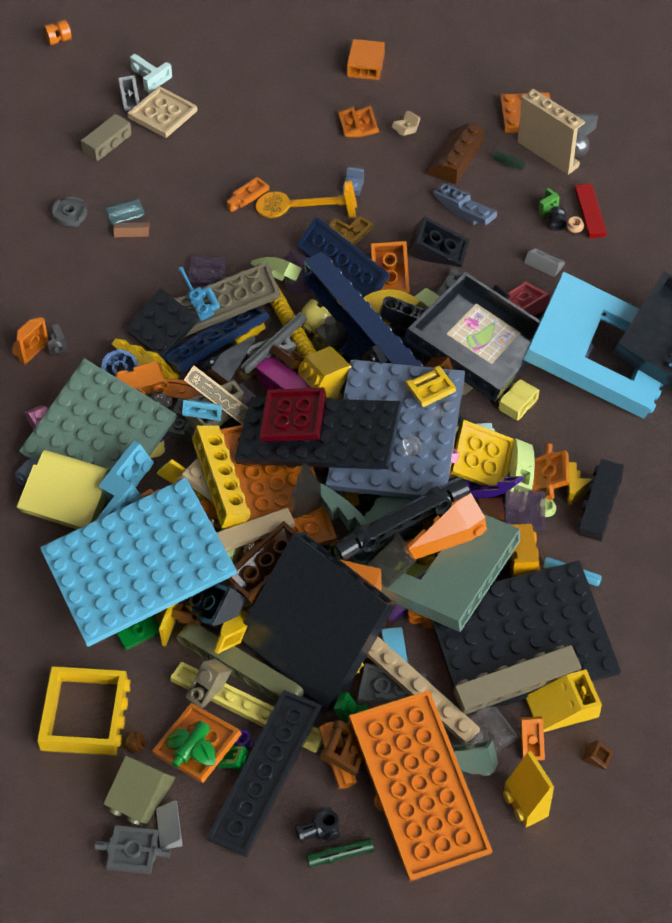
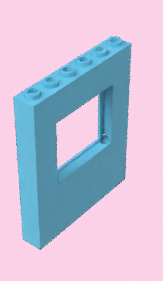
M563 272L523 360L645 419L648 413L652 414L656 407L654 400L659 398L661 394L659 388L663 386V384L637 368L634 369L631 379H628L585 358L600 320L626 332L640 309Z

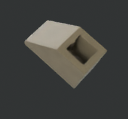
M217 659L204 661L185 697L198 707L204 708L224 687L232 670Z

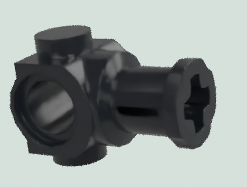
M324 807L317 812L316 817H313L311 822L302 825L295 824V831L299 842L302 844L304 840L316 836L318 839L322 838L329 841L339 838V818L337 813L332 808ZM332 822L334 824L331 826H327L324 823Z

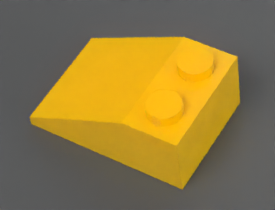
M531 751L527 752L507 779L503 792L505 801L508 804L511 803L517 820L519 822L522 821L525 827L549 816L554 785Z

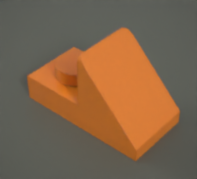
M542 716L520 718L521 733H519L522 758H524L527 752L531 751L537 760H545Z

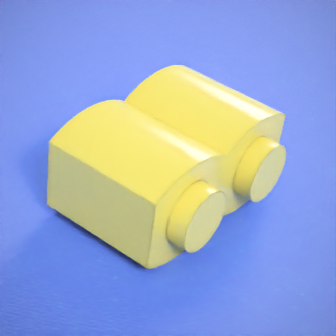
M521 379L516 383L514 382L510 386L509 391L500 396L498 400L499 411L518 421L537 401L539 389Z

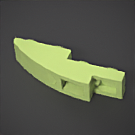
M515 439L508 474L510 476H523V480L507 491L504 506L522 512L525 510L528 492L532 490L535 457L533 445L519 439Z

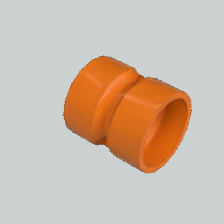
M65 19L56 22V25L51 23L43 26L46 40L50 46L58 44L59 40L65 42L72 39L69 25Z

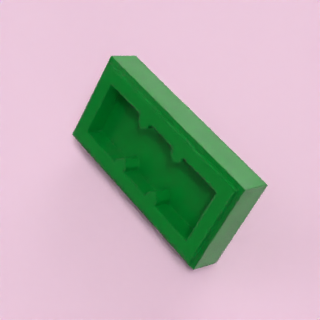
M154 615L116 634L126 651L160 634V626Z

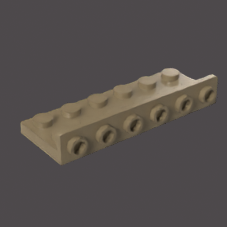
M268 262L260 263L251 269L239 272V274L207 285L206 287L212 289L220 307L213 311L215 315L204 321L200 319L187 335L281 298ZM188 294L174 298L198 317L196 309L190 304L191 300L187 298ZM206 295L203 301L206 305H210L211 303Z

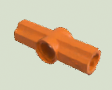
M334 722L326 723L318 728L325 750L333 733ZM341 736L334 752L340 753L344 743ZM328 763L331 766L338 789L349 788L357 783L355 775L353 776L336 765Z

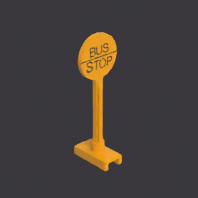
M345 181L344 195H338V197L289 200L286 194L274 191L261 196L256 203V209L262 217L276 218L283 215L290 207L338 204L347 206L349 218H356L355 208H357V202L352 181Z

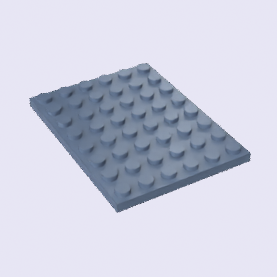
M351 360L350 365L352 368L348 372L343 399L401 401L402 407L388 470L329 467L326 486L336 491L417 499L427 494L433 487H440L448 483L465 371L443 369L455 385L456 392L422 408L412 393L406 389L404 382L420 377L432 371L433 368Z

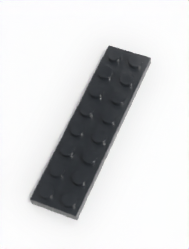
M283 690L207 836V841L243 857H248L322 711V705Z

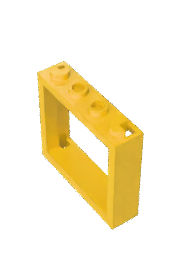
M52 667L38 735L40 751L116 755L117 748L122 744L120 729H124L125 726L123 711L127 710L128 707L126 692H130L131 679L127 678V672ZM62 681L118 685L109 739L52 736Z

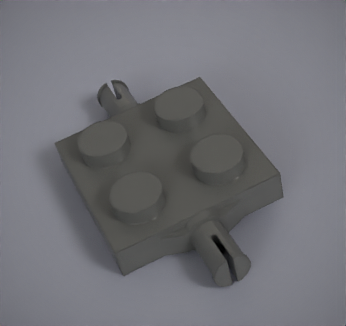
M115 825L113 836L109 842L98 840L95 842V850L108 851L107 870L151 874L156 857L170 858L171 848L158 847L159 831L154 829Z

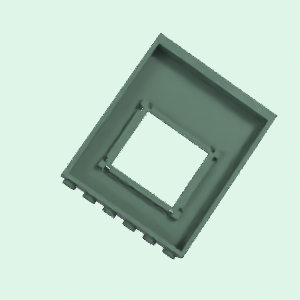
M381 495L375 500L374 506L370 512L365 514L364 518L368 523H371L415 499ZM483 514L487 530L471 541L441 550L421 580L376 561L375 559L378 555L366 561L356 559L354 563L381 569L382 592L398 605L461 632L521 541L520 529Z

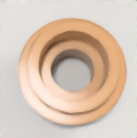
M571 217L567 221L566 228L570 232L578 233L583 230L584 223L579 217Z

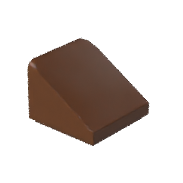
M599 740L589 743L582 760L606 770L614 752Z

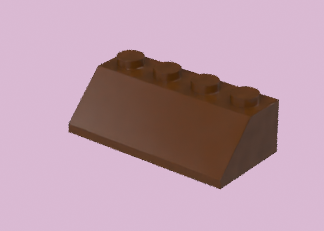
M467 123L454 129L426 170V175L457 184L484 142L485 127Z
M284 521L235 565L238 574L227 579L238 593L246 598V601L252 607L293 533H297Z

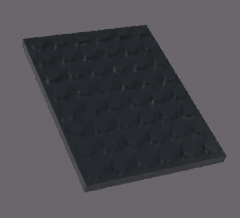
M580 560L493 582L461 632L431 620L453 689L462 680H474L482 673H494L499 667L514 666L519 660H531L539 653L545 652L548 654L553 652V649L562 645L565 647L572 645L582 667L580 671L586 669L592 682L620 675L621 673ZM536 690L466 714V716L524 701L529 694Z

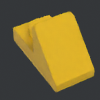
M569 462L570 485H567L568 505L574 504L587 494L589 484L592 482V479L580 478V470H577L576 462Z

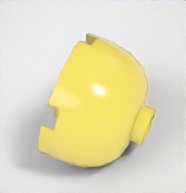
M310 299L301 311L307 319L302 327L309 334L311 332L316 335L326 334L336 326V323H334L335 319L324 306L320 308L317 306L319 302Z

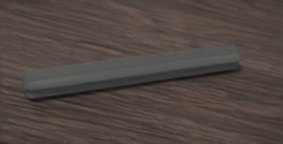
M298 313L240 366L242 373H250L271 353L270 349L273 344L279 346L307 320L305 314Z

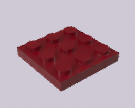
M325 388L267 390L260 432L261 441L319 440L326 395Z

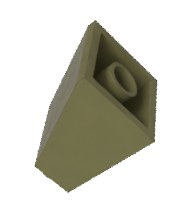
M125 756L104 801V805L110 807L108 811L117 816H120L121 813L127 815V820L136 825H139L140 822L148 824L156 808H158L174 782L175 777L140 760Z

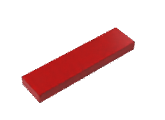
M575 185L576 196L589 238L606 237L607 231L593 185Z

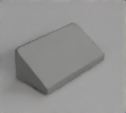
M536 248L528 251L524 261L525 264L553 277L565 265L564 261Z
M176 800L156 808L160 848L183 846Z

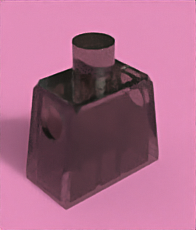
M327 317L325 323L314 330L312 343L314 349L320 351L330 346L337 352L340 351L346 341L349 340L347 328L338 319Z

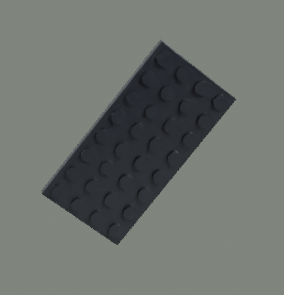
M266 397L250 398L234 458L236 464L388 470L402 407L401 401L325 399L319 440L261 441L260 432Z

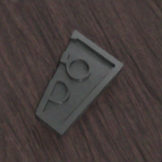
M365 663L357 704L402 699L410 696L377 665ZM419 673L426 679L427 674Z

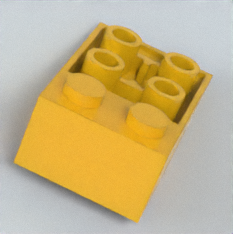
M586 669L567 674L532 692L526 698L532 716H542L543 732L598 718L602 706Z

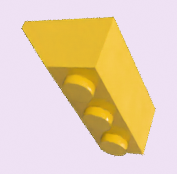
M329 346L306 356L304 361L300 363L297 373L311 388H325V396L336 399L352 366L335 349Z

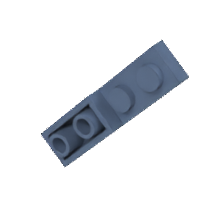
M443 184L433 192L434 196L446 208L472 225L479 222L486 226L497 217V211L472 201L470 194L448 184Z

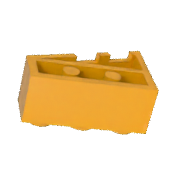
M509 524L520 529L521 541L509 557L511 578L539 571L538 548H536L537 536L536 531L533 532L532 524Z

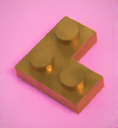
M359 216L350 225L337 218L328 224L354 246L374 228V223L362 216Z

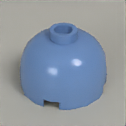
M118 349L104 357L101 369L115 376L116 372L119 371L132 372L133 367H137L139 364L133 354L126 350Z

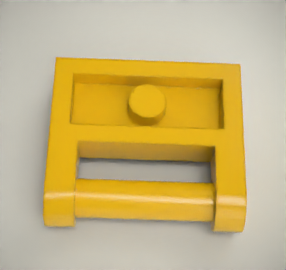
M439 365L420 377L404 382L406 389L412 393L422 408L456 392L455 385Z

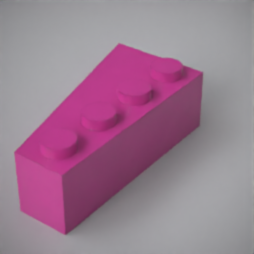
M273 356L265 359L255 367L257 380L267 390L311 388L301 376L287 368L284 363L276 360Z

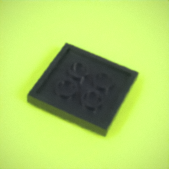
M160 288L125 329L151 351L157 352L162 356L174 349L200 319Z

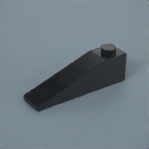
M215 584L181 602L188 607L189 611L200 622L215 627L238 617L246 598L230 587Z

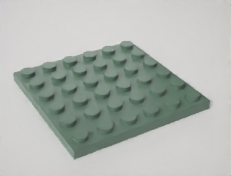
M84 358L19 452L29 459L36 458L39 461L42 452L48 450L111 470L133 441L140 443L150 457L177 418V415ZM107 498L106 501H105V504H104L105 507H106V506L109 504V502H110V500H109L108 498Z

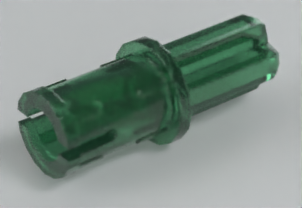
M496 150L493 154V160L505 164L506 167L511 166L518 170L525 168L526 162L513 157V154L508 155L499 150Z

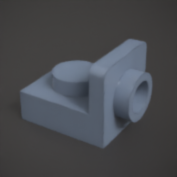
M348 167L345 181H352L354 193L358 196L364 183V170Z

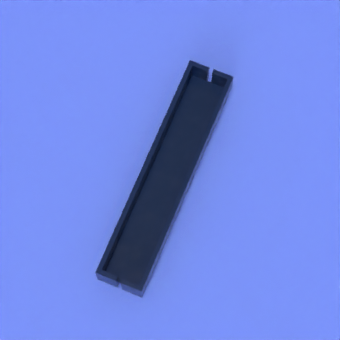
M320 252L304 260L306 286L364 354L373 346L379 344L388 360L387 363L423 367L421 361L416 360L411 350L403 345L400 337L395 336L391 327L382 321L380 314L375 313L370 303L362 298L359 290H355L351 281L346 279L341 270L334 266L330 257Z

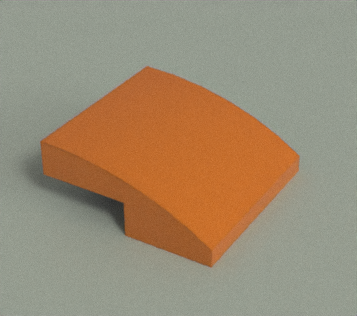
M371 105L355 111L354 107L338 112L345 137L367 136L379 132Z

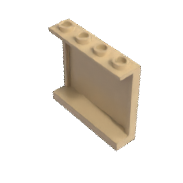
M532 89L522 96L518 143L569 175L579 167L580 162L574 158L578 128L585 124V121L535 89Z

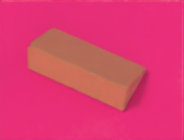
M115 223L113 227L114 237H149L150 223Z

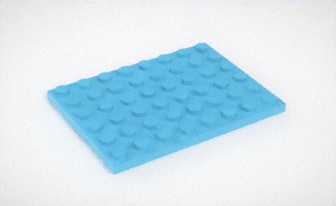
M187 478L40 547L87 647L238 574Z

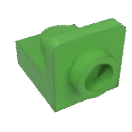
M550 188L545 189V198L539 202L538 214L542 218L548 215L551 208L559 206L560 196Z

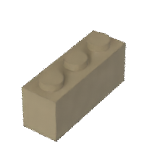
M114 114L81 140L82 152L95 161L100 160L132 135L130 122Z

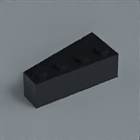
M601 459L600 464L595 465L593 476L596 477L594 482L589 484L587 493H590L588 500H584L582 510L585 512L583 517L579 516L576 528H579V536L602 542L609 521L608 516L612 512L619 485L622 482L623 464Z

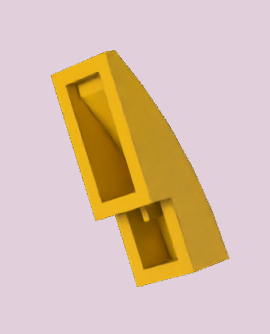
M241 609L238 617L223 623L215 644V653L219 654L241 643L247 625L244 624L248 616L247 612Z

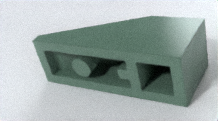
M493 740L451 745L461 771L482 776L490 775L495 771L498 761Z

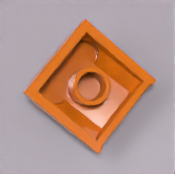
M44 318L30 319L17 331V341L12 346L13 355L19 358V362L24 365L40 352L49 341Z

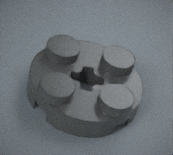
M65 197L66 200L61 202L58 200L54 203L52 213L57 224L78 227L87 216V207L83 200L78 197Z

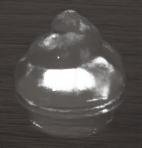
M408 436L403 440L402 449L409 456L417 455L422 449V443L418 437Z

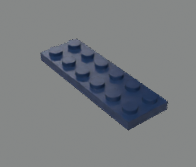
M317 216L297 243V246L309 256L323 252L327 257H330L334 266L339 268L343 276L351 281L354 289L359 290L362 298L370 293L381 290L391 276L390 273Z
M256 307L208 327L161 357L173 369L179 372L186 371L193 364L203 361L206 356L219 351L224 345L232 343L240 335L248 333L253 327L261 325L269 318L267 311Z

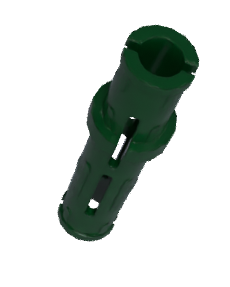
M371 838L333 848L328 846L325 847V850L306 854L309 868L325 863L331 865L337 860L372 852L374 847ZM360 847L359 849L343 853L344 850ZM336 852L338 853L337 855H333L330 857L322 859L320 858L321 856L329 855Z

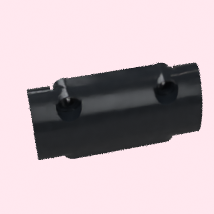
M460 477L440 487H433L427 494L369 524L360 525L354 532L331 543L330 553L343 561L353 563L356 559L366 561L420 533L422 530L431 527L435 522L433 519L437 516L441 518L443 513L451 508L452 502L454 503L470 494L469 487L465 480Z

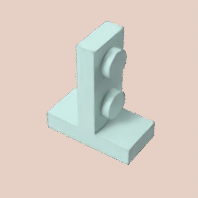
M136 54L130 56L131 69L143 76L144 90L150 93L172 78L171 65L165 62L156 68Z

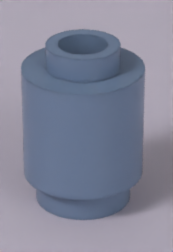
M36 458L26 460L15 472V479L20 485H26L33 464H38Z

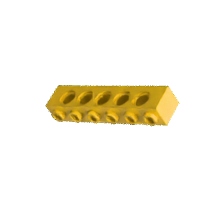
M196 426L192 441L221 528H231L247 522L250 518V509L247 507L245 495L241 491L239 478L236 477L234 463L231 462L229 457V449L226 448L224 435L221 433L219 426Z

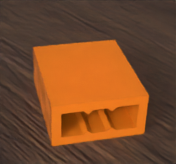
M353 39L347 63V77L379 80L385 55V42Z

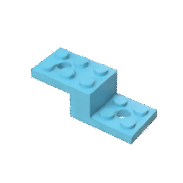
M133 441L98 487L110 502L96 520L143 498L135 487L138 486L140 480L151 469L154 462L140 443Z

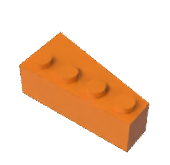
M158 361L133 367L132 372L119 371L115 375L116 378L144 395L151 392H160L164 387L168 386L162 365Z

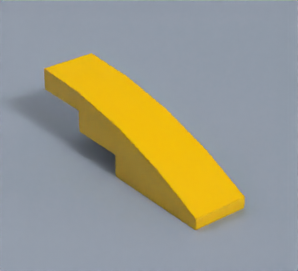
M116 338L113 341L112 345L116 349L126 350L133 354L139 366L158 361L162 365L165 377L173 379L180 377L157 352L145 351L141 346L130 345L123 339Z

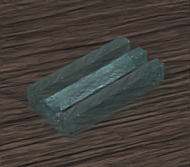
M139 199L106 208L112 224L145 215Z

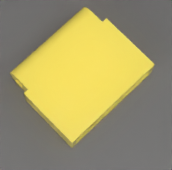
M44 450L38 464H33L17 508L22 513L78 530L94 522L101 514L107 496L98 486L110 472V469Z

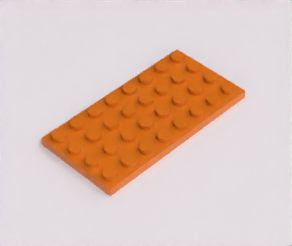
M243 425L220 430L224 435L226 448L229 449L231 462L234 463V471L236 477L239 478L240 488L245 495L246 505L250 509V518L247 522L288 508L295 522V527L292 529L297 533H306L321 546L337 541L329 515L313 494L311 482L317 481L313 467L236 464L234 458ZM263 539L254 541V547H256Z
M430 690L349 716V721L409 882L492 854V848Z

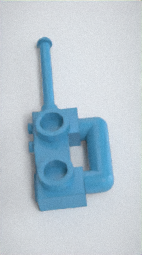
M180 266L178 270L181 272L189 288L187 298L191 300L190 304L196 309L199 319L204 321L215 315L213 311L217 310L220 304L210 287L201 289V287L192 288L183 267ZM206 295L211 303L210 305H206L203 301Z

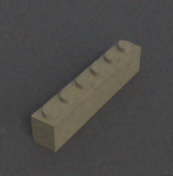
M562 645L553 649V652L548 654L545 652L539 653L531 660H519L514 666L499 667L495 670L496 672L491 674L487 672L482 673L471 681L468 679L462 680L455 686L453 694L460 710L466 715L542 688L567 674L580 671L582 667L572 645L567 647Z

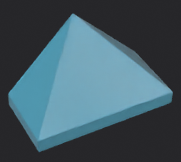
M183 400V416L221 421V405L208 401Z

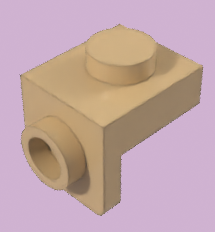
M406 111L404 119L394 121L392 128L403 136L416 133L421 118L411 111Z

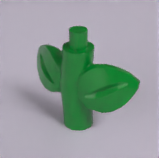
M198 721L191 734L187 730L180 728L174 730L166 738V746L171 750H176L174 753L175 758L171 762L174 767L178 768L181 763H186L191 756L200 764L215 765L216 753L214 746L211 742L204 740L210 731V727L205 722Z

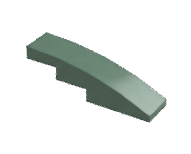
M316 480L311 482L313 494L332 521L340 517L349 531L360 525L369 524L362 514L342 496Z

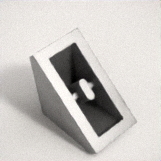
M135 75L118 78L124 111L132 110L140 103Z

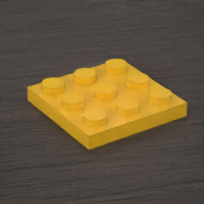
M463 420L460 423L455 449L459 451L458 461L451 464L450 474L479 485H498V481L508 476L515 439Z

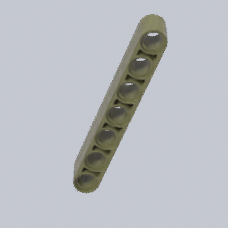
M194 622L188 623L176 637L178 642L188 650L207 661L217 659L232 670L231 676L276 703L283 690L300 697L304 694L303 689L297 683L235 646L219 654L215 653V644L218 636L201 626H195L196 623Z

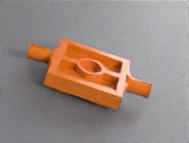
M548 443V445L545 444L544 446L545 454L535 458L534 479L531 491L533 494L546 491V499L551 500L552 498L553 500L554 489L570 485L569 454L566 450L553 452V445Z

